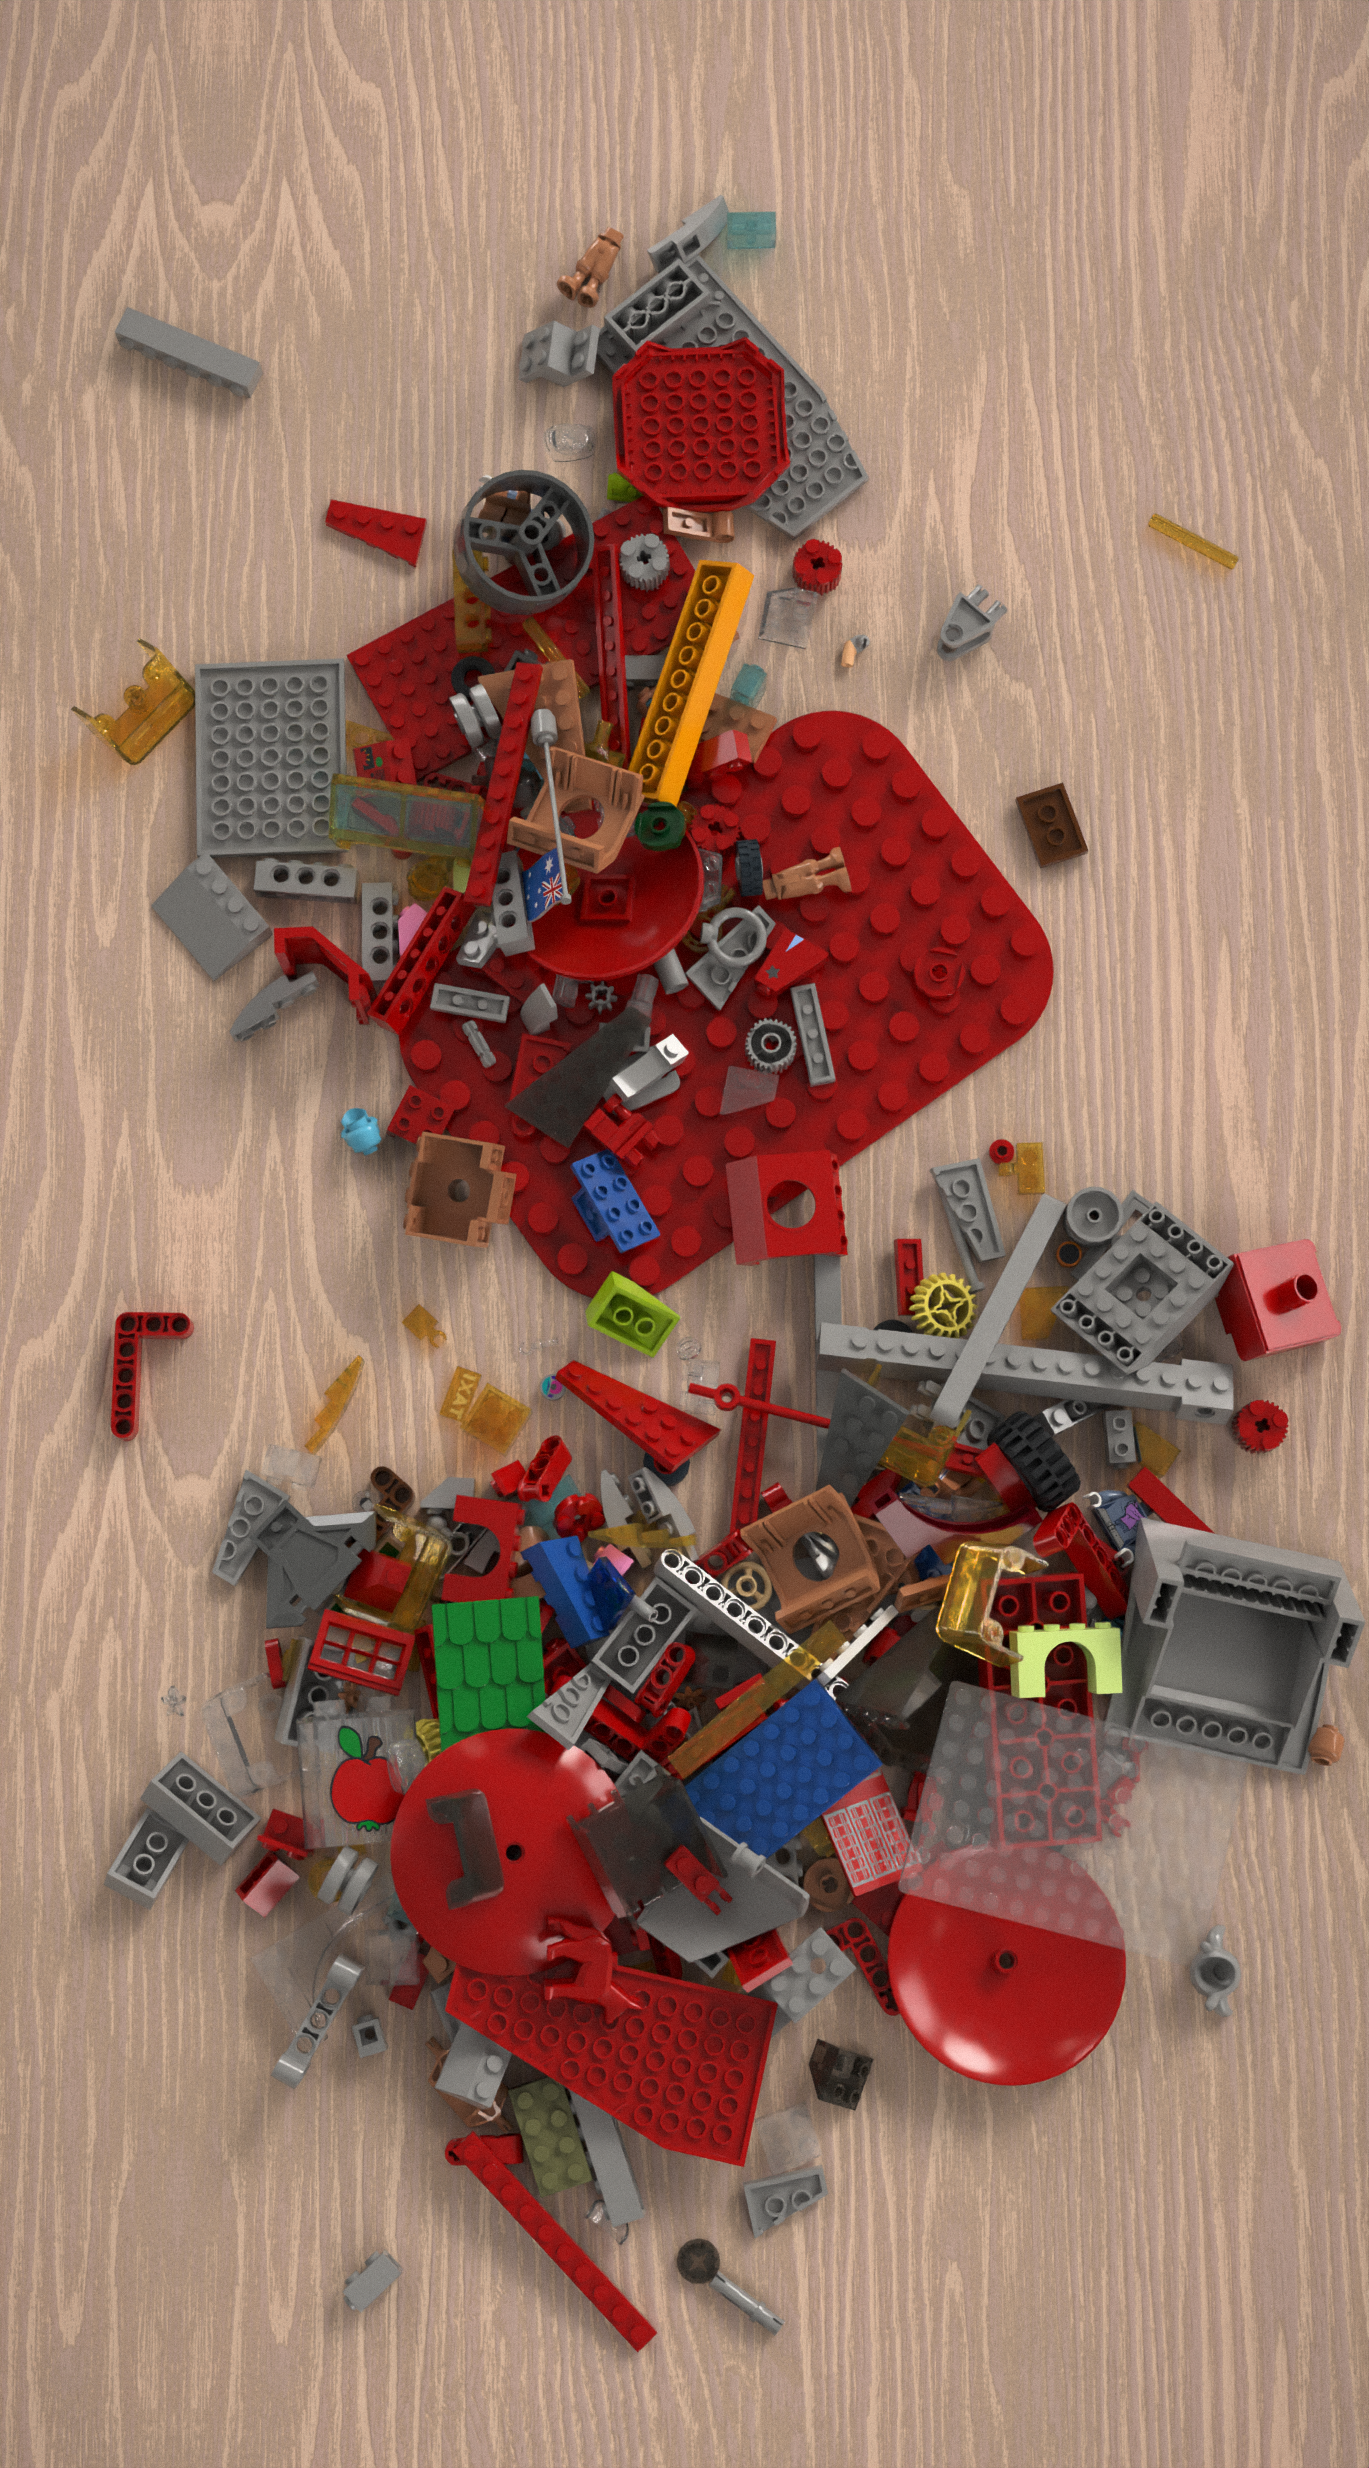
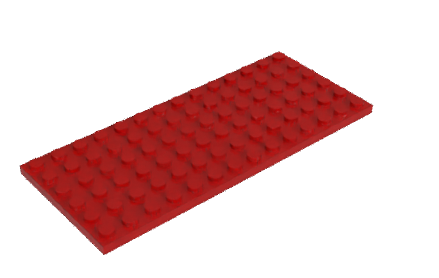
M643 495L592 523L594 547L615 544L618 546L620 554L621 546L625 541H631V537L636 538V535L640 537L641 534L644 536L646 534H654L659 537V541H663V545H666V549H668L670 570L666 580H662L663 583L658 585V589L654 588V591L649 589L646 592V590H640V587L638 589H635V586L631 587L630 583L627 584L623 580L620 571L625 656L655 655L670 647L695 574L694 567L675 535L664 534L663 514L659 507L655 506ZM573 533L563 538L558 546H554L548 551L544 550L560 589L565 588L571 582L576 569L577 547ZM533 555L528 557L527 560L530 565H536ZM592 559L586 574L571 594L556 606L543 612L530 615L505 613L483 603L468 589L346 655L392 739L409 738L417 783L425 779L428 774L436 773L500 738L498 736L491 739L484 727H480L484 736V743L471 748L465 734H462L454 717L455 712L449 700L450 697L457 695L451 683V674L455 665L463 658L469 656L484 658L493 666L495 673H500L506 669L515 650L524 652L525 649H529L538 655L537 660L542 664H545L546 661L553 663L568 659L573 660L578 696L600 684ZM516 565L490 578L495 584L509 592L529 596ZM534 574L536 580L543 582L539 574ZM476 670L469 671L464 677V683L472 688L480 684L478 677L483 675ZM492 703L496 711V714L499 718V721L501 723V726H503L504 719Z

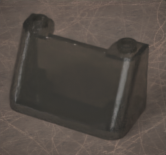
M471 1788L425 1799L428 1814L434 1822L438 1824L453 1822L464 1875L451 1881L447 1886L446 1898L449 1910L499 1895L505 1885L485 1794L479 1789Z

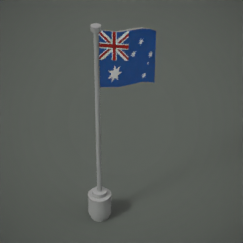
M548 709L536 710L532 714L530 724L533 743L544 748L557 848L544 854L531 868L522 872L527 920L529 922L540 919L559 902L569 904L572 901L567 889L549 747L557 742L558 734L555 716Z

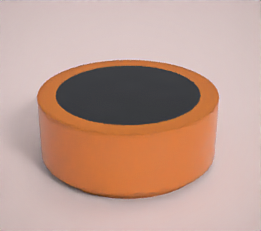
M1066 1241L1059 1245L1055 1257L1061 1266L1072 1268L1080 1262L1082 1250L1075 1242Z

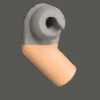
M857 635L844 643L841 666L846 668L853 667L854 656L869 646L870 640L866 635Z

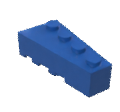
M578 1536L539 1542L520 1552L524 1561L528 1559L534 1570L531 1574L535 1582L540 1581L546 1593L543 1597L547 1604L555 1609L557 1613L555 1619L571 1649L593 1644L610 1635Z

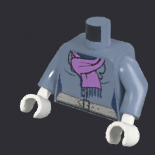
M1105 1490L1084 1495L1082 1498H1088L1091 1502V1506L1086 1509L1091 1510L1110 1545L1118 1552L1114 1555V1558L1122 1557L1124 1564L1121 1567H1126L1134 1560L1137 1526L1140 1517L1148 1519L1147 1516L1154 1512L1143 1502L1139 1503L1134 1494L1128 1496L1124 1491Z

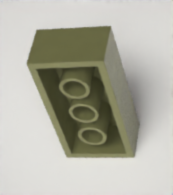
M549 2076L509 2088V2096L540 2197L542 2198L592 2181L594 2176L586 2160V2150L577 2131L575 2115L572 2114L567 2089Z

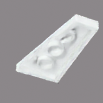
M890 1605L885 1611L879 1608L870 1617L873 1622L868 1627L863 1624L853 1634L856 1639L851 1644L846 1641L836 1651L839 1656L834 1661L829 1658L819 1668L822 1673L816 1679L823 1686L826 1685L899 1613L893 1605Z

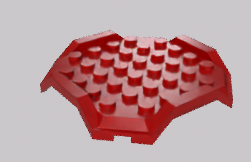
M743 337L720 347L668 348L647 340L635 352V356L627 364L624 363L612 376L617 473L655 506L664 509L666 507H673L700 513L732 511L756 502L790 466L785 415L784 369L774 360L768 359L760 353L759 348L748 338Z

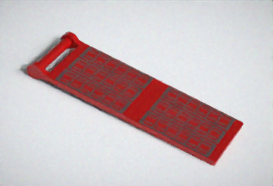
M782 1698L774 1701V1710L777 1711L791 1698L786 1700ZM850 1698L841 1710L872 1749L852 1698ZM878 1768L820 1816L854 1897L922 1871V1866L881 1768Z

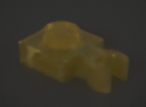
M420 1304L401 1322L420 1341L427 1336L431 1345L436 1349L439 1348L434 1343L436 1336H442L447 1340L444 1332L434 1329L439 1322Z

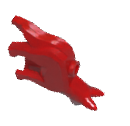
M547 1918V1932L562 1933L566 1938L547 1945V1961H553L556 1957L566 1956L579 1962L574 1977L544 1978L545 2000H551L553 1997H568L588 2004L604 2006L605 2022L609 2025L613 2024L627 2009H642L637 2003L640 2001V1998L627 1993L611 1979L612 1969H617V1952H612V1943L609 1937L600 1930L578 1926L565 1919Z

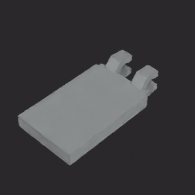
M930 1380L926 1384L924 1381H920L917 1392L933 1399L930 1408L923 1404H919V1406L911 1405L909 1410L911 1417L924 1422L925 1430L943 1441L948 1440L982 1450L989 1447L986 1441L988 1434L1004 1421L1005 1416L970 1396L954 1429H951L929 1418L946 1383L936 1384Z

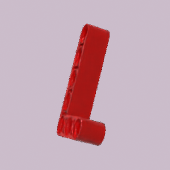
M125 1312L117 1317L115 1322L111 1431L119 1439L130 1441L136 1437L139 1430L142 1339H187L194 1331V1324L185 1314ZM130 1319L134 1320L135 1327L131 1331H124V1323ZM153 1320H160L161 1326L159 1330L151 1332L149 1330L150 1323ZM180 1320H185L187 1322L185 1330L176 1332L175 1324ZM127 1345H133V1354L129 1357H123V1348ZM132 1371L133 1377L131 1381L123 1383L121 1381L123 1372ZM125 1396H130L132 1399L131 1405L128 1408L122 1409L120 1407L121 1399ZM123 1422H129L131 1426L130 1431L123 1435L120 1434L119 1426Z
M1070 1502L1048 1512L1033 1537V1545L1038 1555L1045 1558L1065 1550L1077 1571L1084 1573V1582L1090 1592L1096 1596L1097 1603L1106 1617L1113 1620L1125 1615L1130 1589L1078 1506L1074 1502Z
M565 1675L557 1677L548 1698L572 1678ZM601 1698L586 1723L584 1730L630 1762L642 1750L657 1763H660L685 1738L691 1722V1715L683 1708H672L648 1731Z

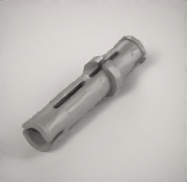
M720 2271L715 2274L708 2285L749 2315V2320L753 2323L757 2321L774 2336L785 2322L766 2308V2304L763 2301L758 2302L721 2274Z

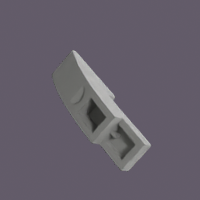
M722 195L683 219V227L647 250L655 271L661 273L678 258L685 264L717 237L731 217Z
M313 971L291 983L286 975H283L261 990L246 1005L235 1020L230 1030L234 1041H246L254 1035L255 1031L261 1028L265 1030L274 1026L276 1020L280 1019L276 1009H285L294 1003L293 1000L300 996L307 997L316 992V988L320 985Z
M647 1467L641 1468L629 1475L628 1479L631 1488L636 1495L647 1523H657L667 1548L679 1551L691 1562L698 1560L699 1557L689 1536L696 1531L684 1508L671 1490Z
M605 1469L601 1471V1500L608 1529L618 1550L623 1553L630 1549L642 1570H645L652 1565L650 1559L653 1558V1555L646 1544L641 1546L636 1537L640 1534L632 1522L627 1524L625 1521L633 1516L631 1509L635 1506L627 1494L622 1496L617 1487L621 1486V1483L615 1473L609 1474Z

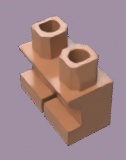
M509 491L488 496L478 518L521 526L531 513V494L525 491H518L515 500L507 498Z

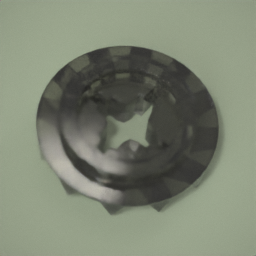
M692 2239L686 2242L680 2248L677 2255V2268L681 2276L692 2284H704L715 2277L720 2267L718 2250L711 2242L705 2239ZM691 2252L697 2257L704 2256L707 2253L703 2261L706 2271L699 2266L690 2270L694 2263Z

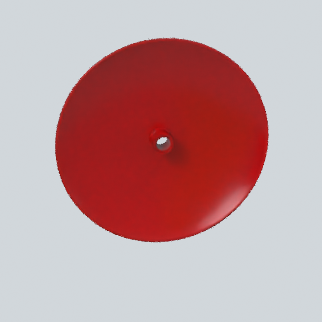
M499 1729L479 1733L455 1743L437 1755L422 1769L407 1790L393 1825L390 1850L392 1877L401 1906L417 1932L428 1944L453 1962L475 1971L501 1976H518L545 1971L571 1959L566 1956L556 1957L553 1961H547V1945L566 1939L562 1933L547 1932L548 1917L565 1919L575 1925L594 1928L603 1932L618 1911L627 1890L633 1862L632 1831L628 1813L618 1790L606 1772L595 1760L578 1747L573 1746L568 1750L549 1734L528 1729ZM510 1845H518L520 1848L519 1857L513 1860L508 1859L506 1856L507 1848Z
M985 1839L963 1845L944 1854L931 1863L908 1888L895 1913L889 1935L887 1960L889 1981L895 2003L906 2026L922 2047L940 2063L976 2081L994 2085L1018 2086L1046 2081L1061 2075L1084 2060L1098 2046L1111 2027L1121 2004L1126 1978V1954L1123 1936L1114 1910L1096 1882L1082 1868L1061 1853L1046 1846L999 1851L990 1846V1839ZM1002 1954H1006L1010 1958L1011 1963L1008 1969H1004L999 1963V1957Z

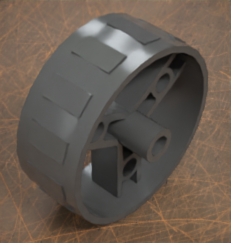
M534 470L505 472L490 479L476 491L462 511L454 535L455 563L461 578L469 590L483 603L509 614L530 615L540 613L563 601L577 587L580 580L586 574L594 549L592 521L587 508L578 495L564 482L552 475ZM509 490L525 491L542 498L521 526L470 517L475 505L495 493ZM541 511L546 512L550 518L543 517ZM561 514H563L571 526L577 547V562L571 582L562 589H560L541 544L542 539ZM482 533H488L492 540L485 539ZM500 536L511 537L508 543L499 540ZM472 550L503 555L506 561L516 565L529 596L509 592L495 584L480 568ZM531 554H533L536 563L534 566H531L527 560ZM534 574H539L543 582L536 580Z

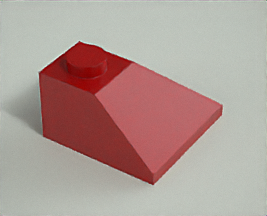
M364 1548L358 1554L362 1562L352 1571L343 1596L393 1614L412 1568L411 1564L374 1550L369 1553Z

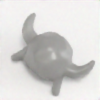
M1216 1925L1208 1932L1206 1942L1200 1943L1201 1950L1191 1962L1190 1979L1197 1992L1207 1997L1205 2002L1206 2010H1214L1218 2015L1228 2017L1233 2014V2010L1229 2007L1227 1996L1238 1988L1241 1970L1237 1958L1223 1949V1935L1226 1927Z

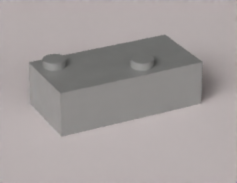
M657 1576L639 1597L658 1611L656 1620L649 1622L633 1609H630L590 1660V1663L592 1662L629 1694H633L659 1661L666 1647L675 1640L698 1610Z

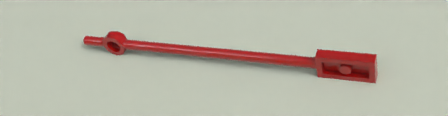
M694 1383L689 1385L688 1393L714 1399L716 1407L722 1411H732L737 1406L829 1429L831 1419L740 1396L738 1388L729 1383L721 1384L716 1389ZM728 1396L731 1398V1401L724 1402L722 1398ZM897 1436L890 1443V1446L940 1458L939 1468L985 1479L974 1460L975 1457L984 1451L982 1449L945 1440L943 1448Z

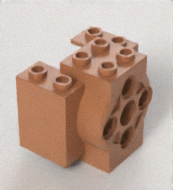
M422 1132V1136L418 1138L416 1144V1151L419 1152L418 1157H415L414 1162L411 1163L409 1168V1176L412 1178L410 1187L407 1188L405 1193V1202L407 1203V1208H409V1213L405 1215L403 1221V1228L406 1229L405 1235L488 1248L492 1223L505 1225L509 1223L517 1174L501 1172L505 1146ZM464 1180L470 1187V1194L466 1200L460 1202L455 1196V1188L459 1182Z

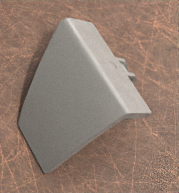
M699 1817L695 1823L693 1838L686 1848L720 1882L719 1885L733 1900L727 1903L713 1890L708 1898L715 1902L721 1910L719 1915L716 1916L703 1902L698 1901L670 1872L638 1917L636 1924L688 1963L748 1941L804 1916L808 1909L810 1895L766 1864V1857L762 1854L758 1856L748 1848V1844L745 1842L738 1844L705 1819Z

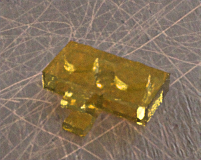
M1042 1142L1017 1143L1016 1163H1000V1166H998V1176L1017 1175L1018 1195L1045 1193Z

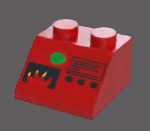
M409 738L383 741L352 749L362 799L408 794L418 788Z

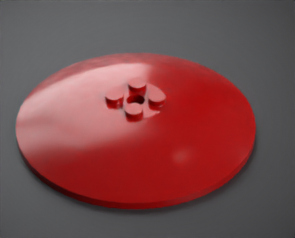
M592 800V810L571 814L562 811L559 818L561 832L580 839H586L594 835L604 821L603 806L598 801ZM642 802L615 861L597 874L564 863L568 894L571 895L572 901L569 904H562L561 902L555 904L540 919L531 922L535 949L525 953L534 962L555 974L586 981L610 980L624 977L647 968L667 955L682 940L692 926L703 898L704 869L700 853L690 833L686 830L684 837L681 839L680 846L676 849L652 851L643 848L634 828L638 814L640 812L643 814L648 809L647 806L650 805L649 803ZM661 822L654 829L663 830L666 826ZM522 848L517 852L523 862L524 871L531 868L543 856ZM607 895L615 896L614 900L610 903L602 902L603 898Z

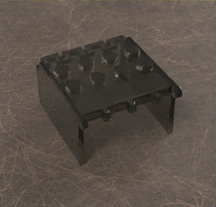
M660 1764L654 1766L658 1776L644 1784L639 1776L633 1778L637 1788L621 1797L616 1789L612 1790L610 1794L614 1801L599 1810L595 1808L593 1803L588 1804L587 1808L590 1815L580 1821L575 1822L572 1815L566 1817L613 1913L617 1915L621 1924L634 1931L640 1929L633 1916L641 1910L637 1901L640 1900L642 1905L647 1907L664 1897L660 1889L662 1886L667 1894L683 1886L663 1865L681 1844L710 1873L722 1878L729 1876L681 1779L665 1774Z

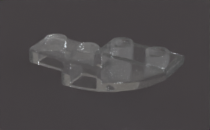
M899 1493V1498L918 1512L951 1522H976L1001 1516L1003 1503L954 1495H951L950 1500Z

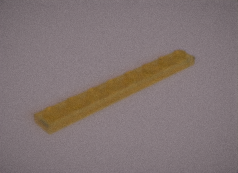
M831 1620L828 1621L667 1759L680 1775L686 1779L848 1641Z

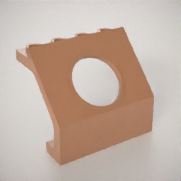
M553 746L549 751L558 820L565 806L579 798H591L603 806L604 821L594 835L586 839H580L562 833L560 830L564 863L597 874L615 861L645 797V795L641 794L644 775ZM547 771L545 782L527 819L523 820L513 817L509 820L507 838L508 844L540 855H544L557 848Z
M831 1485L740 1529L741 1538L761 1559L778 1595L781 1610L775 1612L776 1621L789 1635L880 1591L876 1561L843 1493L838 1494ZM809 1532H821L828 1535L834 1540L839 1550L840 1560L837 1570L830 1578L823 1581H814L806 1578L795 1565V1546L798 1540Z

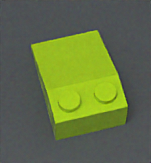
M611 1271L585 1310L589 1327L652 1358L657 1354L680 1320V1315L635 1282Z

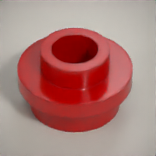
M996 1140L989 1148V1157L994 1163L1005 1165L1013 1159L1014 1147L1007 1140ZM1000 1147L1004 1148L1006 1155H999L997 1149Z

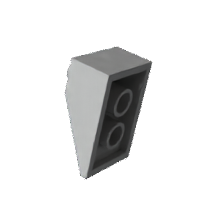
M147 1808L109 1869L104 1885L151 1910L190 1840L158 1813Z

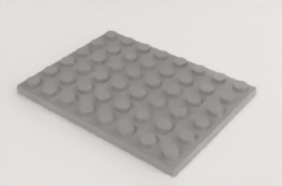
M344 658L195 664L197 857L199 858L205 852L211 858L348 852Z

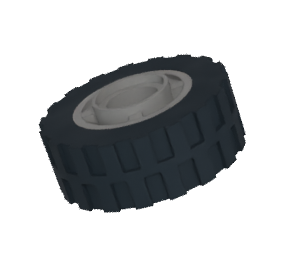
M758 840L736 841L735 871L740 896L762 895L763 865Z

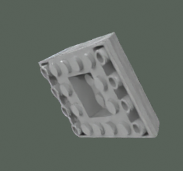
M1156 1201L1050 1311L1128 1375L1148 1366L1219 1293L1234 1263ZM1142 1291L1151 1293V1297L1147 1301H1140L1137 1299V1296Z

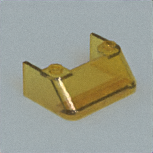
M140 638L136 642L151 659L142 670V677L149 687L116 721L105 713L98 714L93 718L75 706L71 709L99 740L130 765L141 763L195 707V690L157 647Z
M877 1364L867 1382L873 1388L879 1382L882 1365ZM966 1410L956 1430L944 1425L936 1426L931 1430L927 1438L901 1426L878 1463L921 1486L928 1487L934 1485L961 1439L972 1411Z
M375 1503L373 1508L386 1521L393 1523L392 1533L394 1537L405 1543L398 1559L410 1563L412 1568L403 1593L393 1614L336 1594L333 1600L346 1613L400 1632L409 1633L418 1627L451 1554L452 1543L446 1535L417 1519Z
M979 1541L963 1543L958 1548L936 1625V1631L940 1639L998 1667L1023 1661L1024 1656L1001 1646L1004 1637L1003 1628L999 1622L989 1618L1002 1570L1008 1573L1019 1571L1027 1575L1048 1568L1049 1562L1011 1545Z

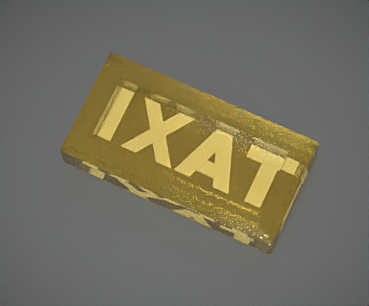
M457 1366L439 1415L464 1424L482 1375Z

